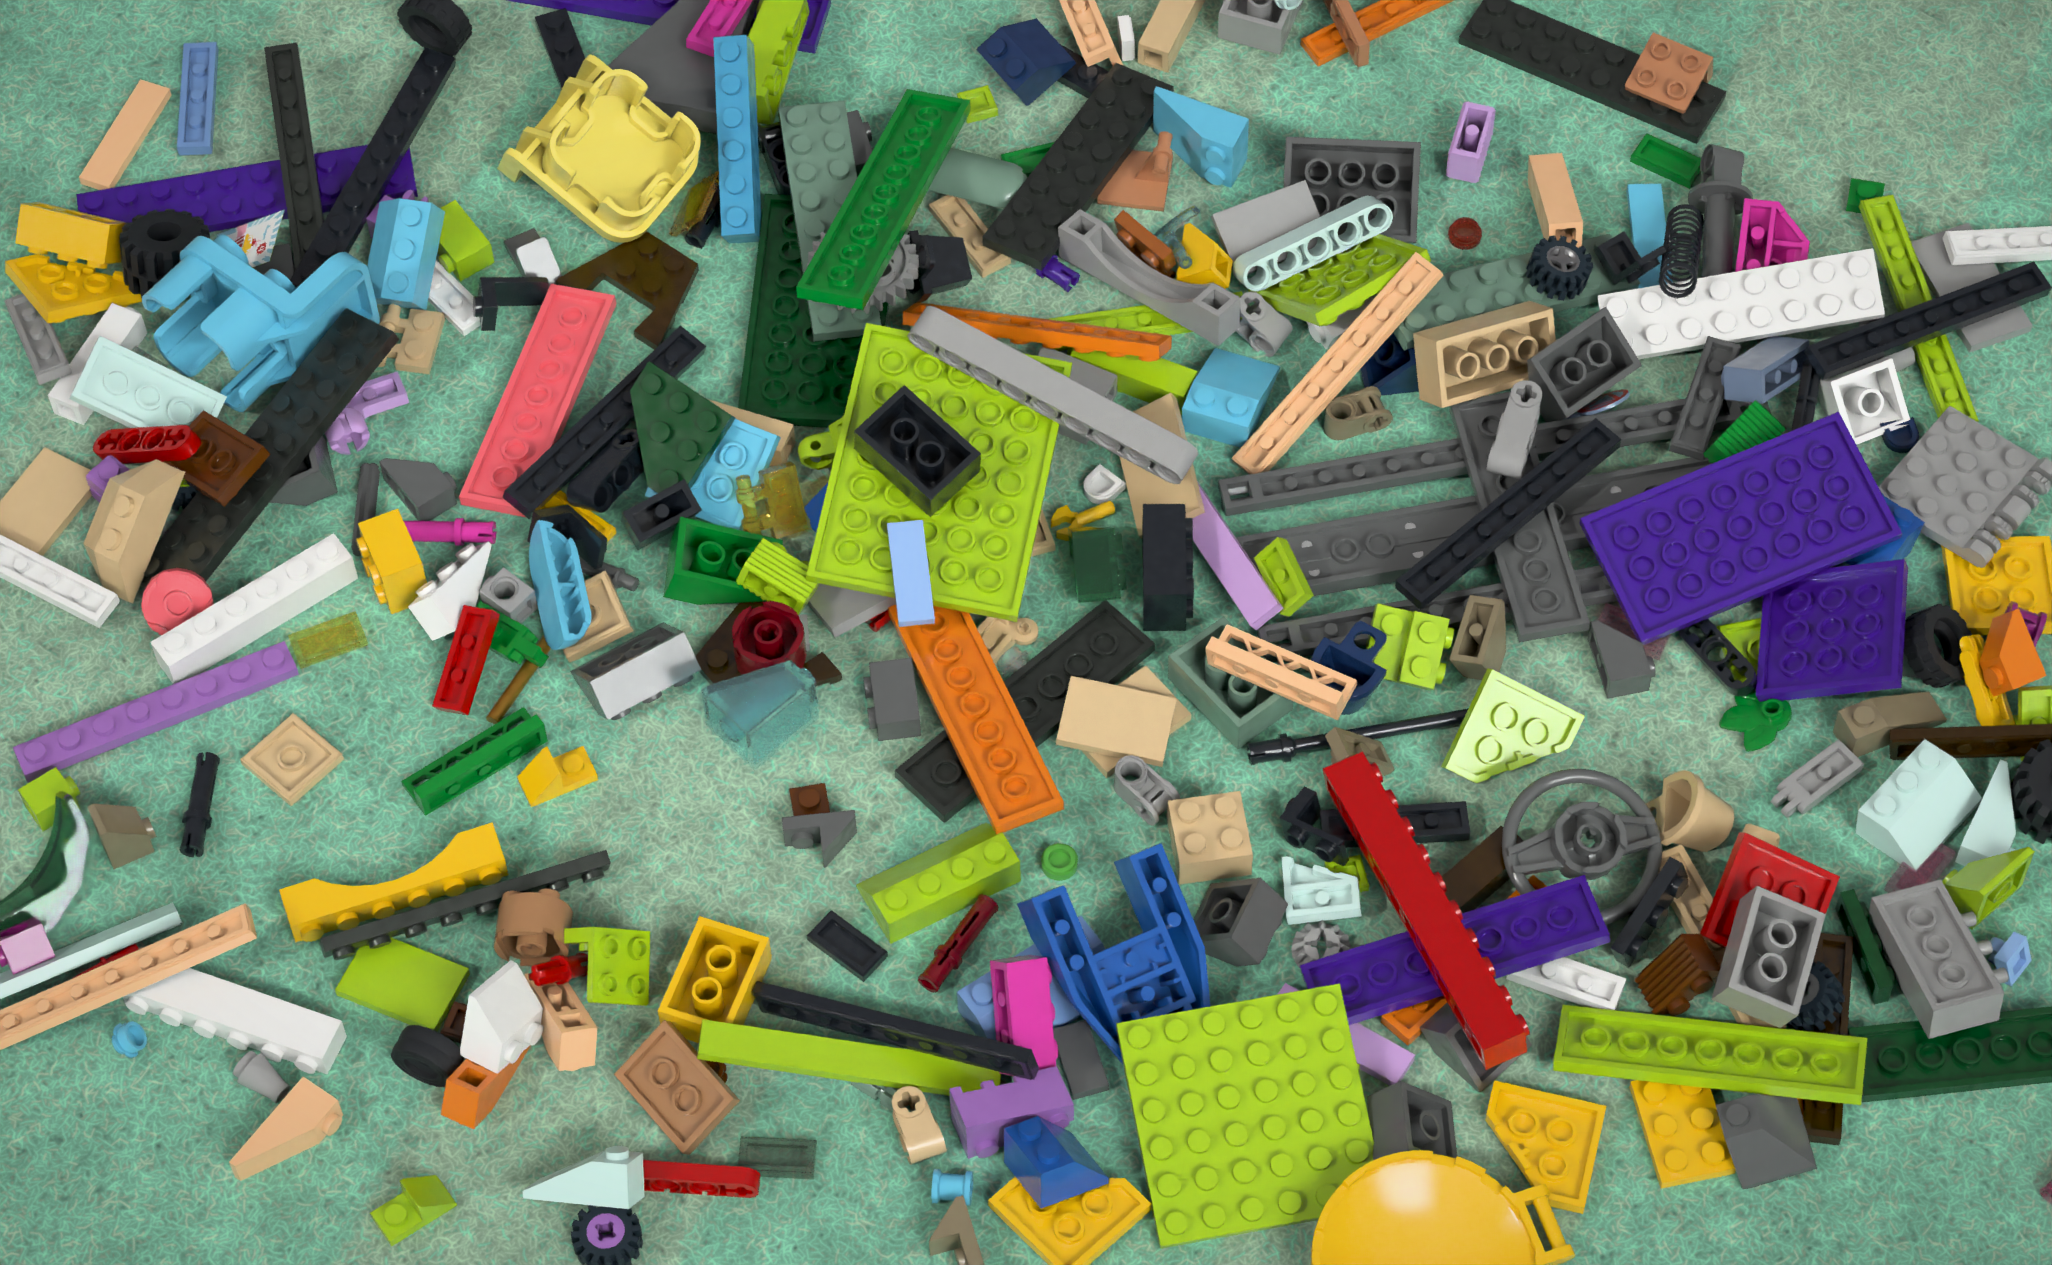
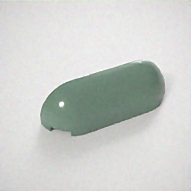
M950 148L928 190L994 207L1005 208L1028 177L1022 172L1023 169L1014 163Z

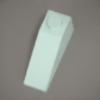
M2001 759L1960 846L1955 862L1966 866L1969 862L2016 850L2011 848L2016 830L2008 763Z
M625 1146L608 1147L605 1151L538 1179L523 1190V1198L630 1209L645 1197L643 1153L631 1152Z

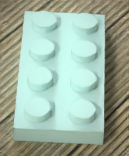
M99 336L69 399L129 428L172 425L190 426L203 410L217 418L227 396Z

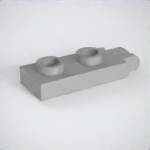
M1838 739L1784 779L1777 786L1776 789L1779 793L1772 798L1771 803L1777 808L1788 800L1789 803L1782 808L1781 813L1786 818L1797 810L1803 815L1860 773L1864 763Z

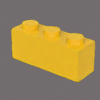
M41 202L22 203L20 205L15 243L28 246V252L47 255L48 251L58 253L57 259L77 262L79 258L87 260V266L107 269L108 264L120 263L122 260L120 233H122V227L126 222Z

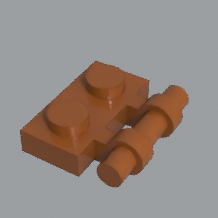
M1122 210L1114 219L1118 231L1116 234L1118 239L1145 264L1173 279L1176 276V272L1172 270L1176 265L1173 250L1127 212Z

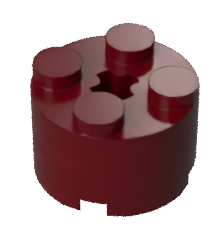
M768 601L763 602V606L753 609L750 606L744 609L735 619L732 627V640L738 671L747 679L758 684L772 685L774 687L787 685L790 679L801 671L807 656L804 627L796 611L786 604Z

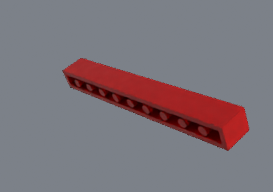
M1362 751L1323 768L1327 792L1485 1070L1526 1053V1036L1530 1035V1031L1524 1017L1521 1014L1515 1015L1510 1006H1513V1002L1505 985L1498 986L1494 979L1496 972L1488 956L1481 957L1477 949L1480 946L1471 927L1465 929L1461 922L1463 915L1455 899L1449 901L1445 895L1447 888L1441 874L1438 871L1433 873L1430 869L1429 864H1431L1427 850L1422 843L1417 845L1412 838L1415 836L1413 827L1406 816L1401 818L1397 812L1399 805L1392 790L1388 789L1385 791L1382 786L1383 777L1375 762L1370 764Z

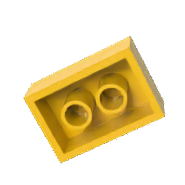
M699 916L658 1009L660 1024L664 1020L672 1022L687 1040L699 1043L702 1019L744 1025L755 999L752 991L757 981H763L772 960L769 937Z

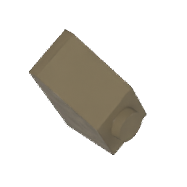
M1470 595L1449 660L1463 677L1482 680L1487 668L1500 672L1506 653L1505 602L1502 599Z
M106 804L87 806L113 869L155 852L150 840L157 837L148 817L140 818L136 807Z

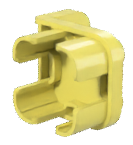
M589 54L584 59L576 78L569 77L565 81L553 107L535 128L527 126L523 130L516 148L507 149L497 169L514 183L525 173L603 238L613 242L624 243L641 237L690 180L698 164L701 138L696 125L683 113L677 112L673 118H670L644 95L648 85L636 74L623 69L612 70L599 58Z

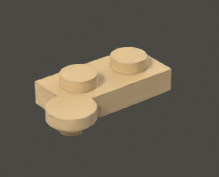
M987 617L977 628L995 665L1015 643L1026 646L1032 644L1038 638V626L1029 618H1020L1017 622Z

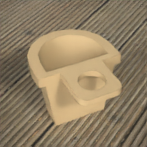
M1686 770L1675 772L1664 778L1663 794L1646 803L1650 811L1656 809L1655 820L1660 831L1661 843L1665 846L1671 843L1682 844L1687 848L1708 852L1723 843L1733 827L1734 810L1731 805L1704 787L1700 776Z

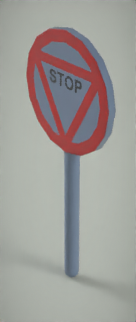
M1626 389L1605 393L1596 397L1579 409L1577 413L1566 419L1605 411L1626 400L1630 394Z

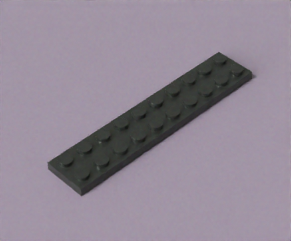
M346 308L244 434L263 445L270 453V456L225 507L198 491L157 542L149 565L144 572L145 575L141 585L146 587L152 577L163 570L173 568L192 570L207 581L399 341L397 335L393 331Z

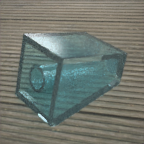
M789 660L708 685L701 690L706 726L753 770H756L819 719L818 698L815 687L816 680L806 668L800 669Z

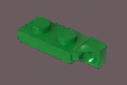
M479 601L476 607L491 609L500 614L489 649L512 663L515 662L520 665L525 658L530 663L541 668L549 656L541 650V647L536 645L539 639L529 628Z

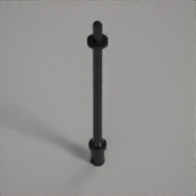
M1468 709L1348 729L1347 731L1371 739H1380L1454 726L1462 723ZM1283 733L1278 734L1276 739L1253 743L1248 742L1247 751L1250 752L1248 753L1250 765L1281 759L1283 763L1290 762L1296 753L1328 748L1330 745L1325 737L1327 733L1296 739Z

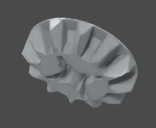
M1323 920L1312 925L1307 922L1302 930L1296 931L1291 948L1293 959L1299 968L1302 964L1318 960V950L1316 947L1311 946H1317L1320 937H1324L1323 941H1325L1327 947H1332L1326 948L1323 958L1349 950L1351 945L1348 934H1344L1338 924L1332 926L1326 924Z

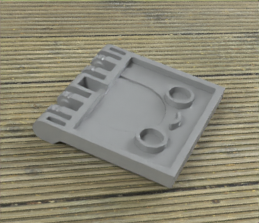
M1949 406L1878 488L1885 497L1899 506L1910 510L1916 517L1925 522L1921 529L1922 534L1973 565L1983 568L1993 558L1994 553L1996 554L2001 548V543L1998 539L2008 540L2013 534L2012 531L2016 530L2031 513L2032 508L2034 509L2040 501L2036 494L2044 496V494L2046 495L2052 487V461L2047 458L2039 459Z

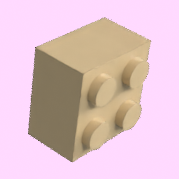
M1240 791L1168 801L1167 823L1179 885L1252 875L1253 853Z

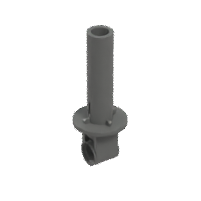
M1708 144L1701 157V184L1694 186L1688 193L1689 205H1693L1704 214L1701 278L1732 273L1735 215L1743 213L1745 198L1753 199L1752 192L1747 187L1741 185L1744 165L1743 152L1714 144Z

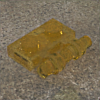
M788 461L758 471L760 484L756 486L751 485L749 475L736 477L738 489L735 491L737 503L742 505L744 518L741 522L743 531L762 535V530L770 528L771 535L779 539L808 529L794 463ZM764 499L767 513L758 515L755 502Z

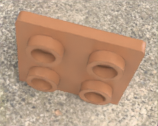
M1653 32L1625 83V90L1677 112L1685 113L1701 82L1709 83L1712 78L1713 57Z

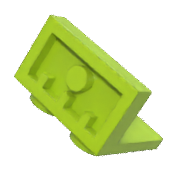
M604 927L564 928V943L579 944V951L588 952L587 1001L589 1003L648 1005L650 931Z

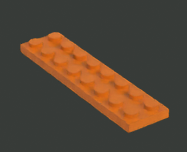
M896 605L888 607L889 616L909 657H912V663L995 834L1004 833L1064 810V801L970 613L933 606L934 624L899 627Z

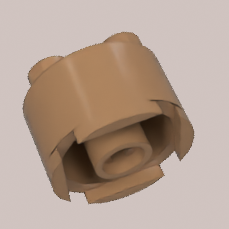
M541 889L538 893H520L517 891L503 893L498 909L494 940L495 952L499 957L508 962L510 956L521 959L520 966H533L538 963L547 962L556 955L567 957L570 944L564 943V928H572V908L561 900L560 893L553 889Z

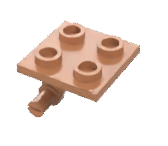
M1166 131L1160 132L1158 144L1153 149V152L1132 150L1098 195L1097 204L1164 212L1173 163V152L1170 149L1173 135Z

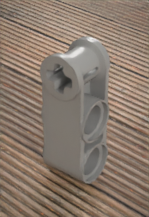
M1523 380L1513 385L1505 411L1500 418L1486 471L1516 479L1522 478L1540 415L1542 390L1535 382Z

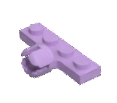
M398 372L366 381L324 433L332 450L340 454L349 455L351 453L347 443L353 442L357 452L361 451L370 438L365 419L371 415L409 403L406 390Z

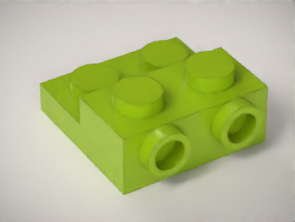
M1379 603L1375 604L1371 626L1384 632L1387 636L1385 645L1373 660V663L1387 670L1383 680L1425 690H1433L1435 683L1442 684L1446 663L1440 662L1443 648H1450L1454 635V628L1448 627L1450 619L1418 611L1412 612ZM1368 635L1366 649L1371 648L1375 644L1374 638Z

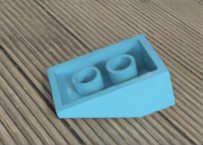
M1156 86L1154 90L1153 132L1158 136L1163 131L1171 133L1173 139L1170 148L1200 177L1205 178L1213 185H1224L1232 188L1247 160L1249 119Z
M1214 348L1194 379L1182 407V422L1185 432L1241 448L1255 432L1279 373L1280 366Z

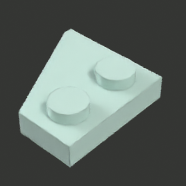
M1282 857L1285 901L1288 903L1286 908L1288 925L1362 916L1357 877L1342 872L1333 873L1328 868L1315 864L1313 868L1294 863V859L1291 857Z

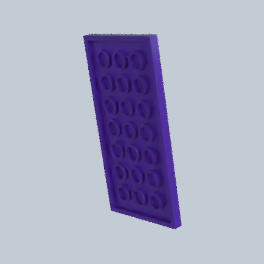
M1839 412L1580 518L1579 522L1637 641L1643 645L1891 543L1902 536V532Z

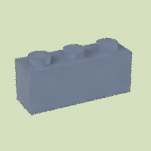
M1780 336L1768 337L1724 365L1721 383L1724 387L1725 399L1751 403L1757 400L1760 404H1763L1800 380L1802 363L1807 359L1804 353L1809 346V340Z

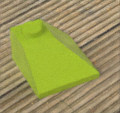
M2030 847L1969 862L1959 872L1954 869L1943 879L1942 882L1960 914L1974 912L1977 924L1969 927L1971 930L2022 886L2035 852Z

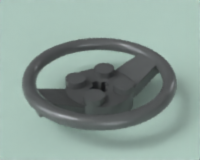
M1566 769L1537 779L1519 794L1513 802L1504 822L1502 855L1510 880L1520 895L1535 891L1525 875L1560 870L1561 874L1569 879L1585 875L1587 880H1595L1607 875L1622 859V856L1647 849L1646 868L1635 890L1622 902L1600 911L1605 924L1616 922L1635 911L1660 872L1662 843L1652 812L1642 798L1628 785L1613 776L1599 771ZM1583 783L1606 789L1622 799L1636 815L1624 816L1617 813L1614 815L1607 808L1599 806L1601 803L1579 802L1568 807L1549 830L1516 844L1518 827L1529 805L1544 792L1564 784ZM1582 834H1585L1587 839H1594L1595 843L1591 848L1586 847L1581 842Z

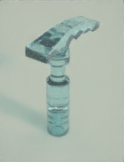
M1196 206L1184 210L1154 234L1173 250L1176 261L1183 269H1187L1192 265V259L1182 243L1177 239L1175 232L1185 222H1188L1200 213Z

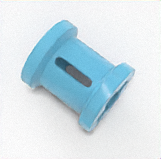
M934 1169L931 1190L932 1203L938 1204L940 1200L954 1201L956 1197L963 1195L966 1206H970L973 1190V1171H966L965 1174L942 1173L940 1169Z

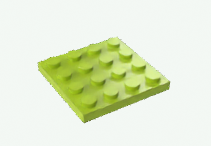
M1378 234L1264 290L1251 292L1261 295L1276 311L1317 326H1327L1335 322L1338 315L1347 310L1361 307L1366 299L1374 294H1378L1415 252L1431 262L1428 250Z

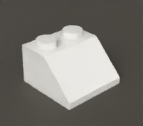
M1883 357L1823 381L1820 379L1818 397L1823 411L1827 416L1836 412L1840 413L1856 445L1883 435L1884 429L1889 428L1890 431L1904 427L1906 425L1898 424L1910 420L1892 358ZM1897 420L1894 423L1880 427V423Z
M510 960L474 990L468 998L460 1055L496 1074L509 1063H515L527 1047L533 1046L539 1041L543 1032V1025H541L543 1007L517 963Z

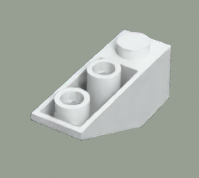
M489 541L477 547L471 543L462 548L455 555L458 559L455 563L450 562L436 572L438 579L427 582L416 591L418 597L408 607L432 641L456 630L463 605L476 607L492 546Z

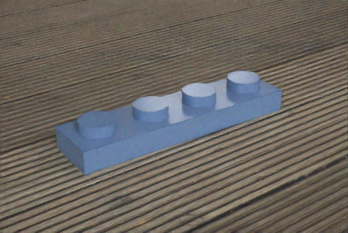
M217 42L184 43L177 136L179 156L212 154L219 52Z

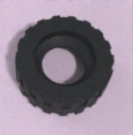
M405 0L397 12L399 23L403 26L404 31L411 36L410 38L424 48L426 47L452 57L459 52L472 35L470 20L463 13L464 11L452 0Z
M1936 604L1908 616L1905 620L1904 654L1908 659L1910 668L1914 670V674L1924 684L1931 685L1933 688H1941L1963 680L1965 674L1960 662L1962 651L1959 641L1962 637L1971 636L1972 634L1966 626L1965 620L1959 616V613L1956 610H1952L1948 605ZM1934 634L1941 643L1944 659L1936 647Z

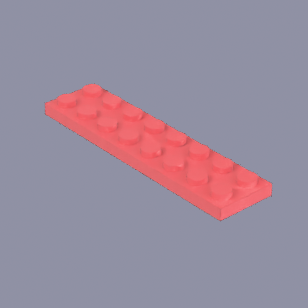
M550 284L459 495L461 505L525 517L502 498L504 491L561 438L616 307L615 295Z

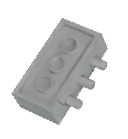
M1942 880L1871 898L1868 922L1871 932L1877 933L1879 936L1882 954L1888 965L1891 966L1898 984L1928 1039L1999 1020L2004 991L2000 984L2008 982V972L2005 968L1991 969L1984 955L1991 954L1993 951L1991 942L1988 939L1975 941L1968 928L1977 924L1974 912L1960 914Z

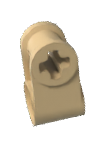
M905 1086L898 1089L892 1098L893 1120L898 1130L903 1150L909 1154L907 1157L909 1164L912 1165L947 1152L942 1132L937 1121L933 1118L923 1092L913 1086ZM910 1105V1108L915 1111L909 1112L905 1106Z

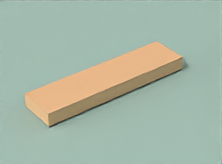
M140 79L79 176L82 185L97 190L110 189L116 186L172 96L170 88Z

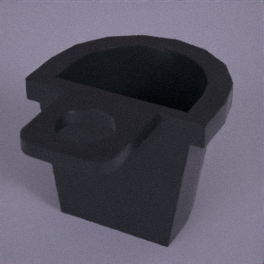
M918 230L909 231L910 244L916 245V255L919 258L918 279H914L913 289H906V296L911 302L921 303L933 294L968 285L972 280V274L963 238L919 235Z

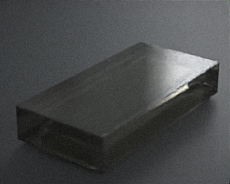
M741 1136L738 1166L755 1169L761 1174V1177L814 1179L817 1140Z

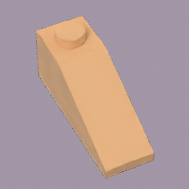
M529 973L524 974L543 1007L541 1025H543L542 1038L546 1051L559 1071H575L583 1067L595 1066L597 1026L569 982L563 985L552 983L536 986L533 980H529Z
M302 1077L229 1161L235 1178L242 1181L318 1145L326 1135H333L342 1122L343 1113L339 1101L305 1077Z

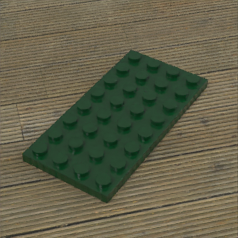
M765 194L738 408L787 422L794 426L829 428V425L842 418L845 414L863 335L859 337L813 341L807 300L797 298L796 286L803 276L791 195ZM887 302L883 303V311H879L881 326L887 327L889 303Z

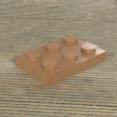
M664 1020L614 1075L682 1154L690 1155L740 1100L705 1060L697 1059L698 1052L672 1022Z

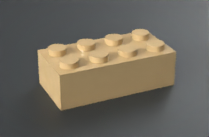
M1527 301L1413 333L1420 400L1440 408H1445L1511 389L1517 382L1528 380L1527 360L1556 340L1553 308Z

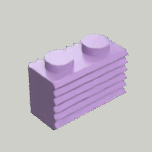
M1472 102L1463 103L1448 152L1446 176L1449 178L1471 183L1479 182L1482 166H1484L1485 157L1487 156L1488 147L1493 135L1496 111L1493 107Z

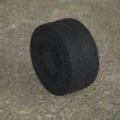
M419 1025L405 1027L391 1052L393 1062L403 1072L423 1083L436 1087H445L446 1079L464 1061V1057L460 1055V1048L452 1040L437 1031Z

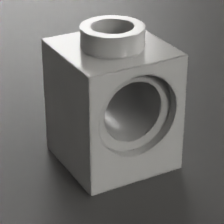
M504 567L495 576L487 578L479 590L483 603L520 624L538 609L535 590ZM511 596L509 599H502L503 597Z

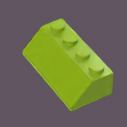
M986 822L856 884V887L889 943L892 944L974 904L981 894L991 896L1020 882V860L1003 832L995 834L993 827Z

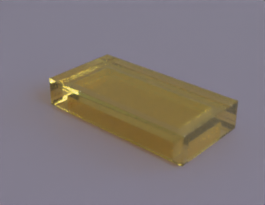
M356 611L288 635L300 669L368 645Z

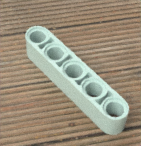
M1367 195L1358 198L1240 255L1233 263V275L1251 291L1264 290L1384 232L1392 223V211L1387 205L1373 196ZM1377 208L1378 211L1375 218L1368 221L1370 211ZM1347 222L1346 231L1338 235L1339 227ZM1317 237L1318 240L1315 247L1308 250L1309 241ZM1287 251L1286 260L1281 264H1277L1280 254ZM1257 266L1256 274L1252 278L1247 279L1248 271L1252 267Z

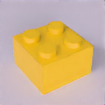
M395 509L358 523L361 537L356 539L368 578L371 577L374 583L373 589L380 605L387 604L391 614L409 608L408 606L418 597L416 591L427 583L419 554L399 509Z

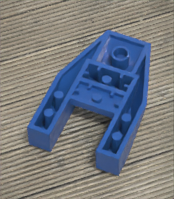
M1162 843L1145 848L1114 862L1143 933L1095 954L1092 953L1064 885L1017 903L1032 941L1042 957H1047L1052 973L1072 1005L1122 1064L1116 1023L1211 1006L1205 946Z

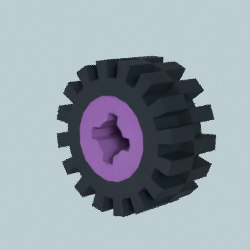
M588 1205L589 1211L587 1213L581 1209L578 1213L579 1221L574 1219L572 1223L573 1231H571L574 1251L578 1256L579 1262L582 1265L585 1263L587 1265H632L631 1259L637 1260L640 1255L639 1248H642L643 1245L641 1226L636 1213L632 1214L631 1208L622 1209L603 1206L596 1208L593 1205ZM610 1231H612L610 1234H606V1235L601 1234L602 1232L605 1233V1232H610Z

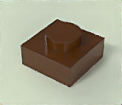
M825 783L789 788L793 816L830 812Z

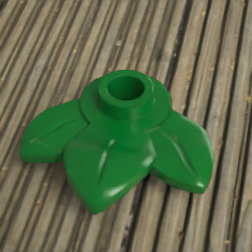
M1753 690L1745 696H1734L1737 706L1731 707L1723 714L1719 725L1723 729L1744 732L1745 750L1747 752L1755 751L1775 740L1777 731L1783 730L1789 724L1792 710L1786 700L1768 699L1759 702L1756 697V691Z

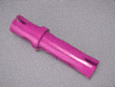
M456 518L455 521H404L413 542H454L455 546H463L464 542L485 543L489 541L490 544H495L497 531H493V529H496L495 521L465 522L464 518Z

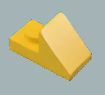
M546 746L517 776V779L530 806L534 807L597 781L598 776L584 746L554 758Z

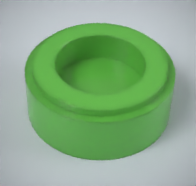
M1057 843L1050 845L1043 851L1041 856L1042 871L1053 880L1062 881L1069 879L1078 868L1077 853L1066 844Z

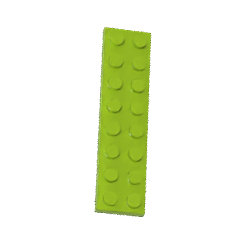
M1562 1005L1553 1071L1861 1105L1867 1038Z

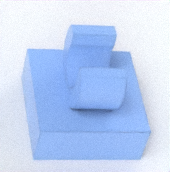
M2013 932L2006 942L2000 938L1992 937L1990 942L1993 951L1987 961L1996 966V969L2005 968L2007 970L2009 980L2005 984L2009 986L2015 983L2032 961L2027 937Z

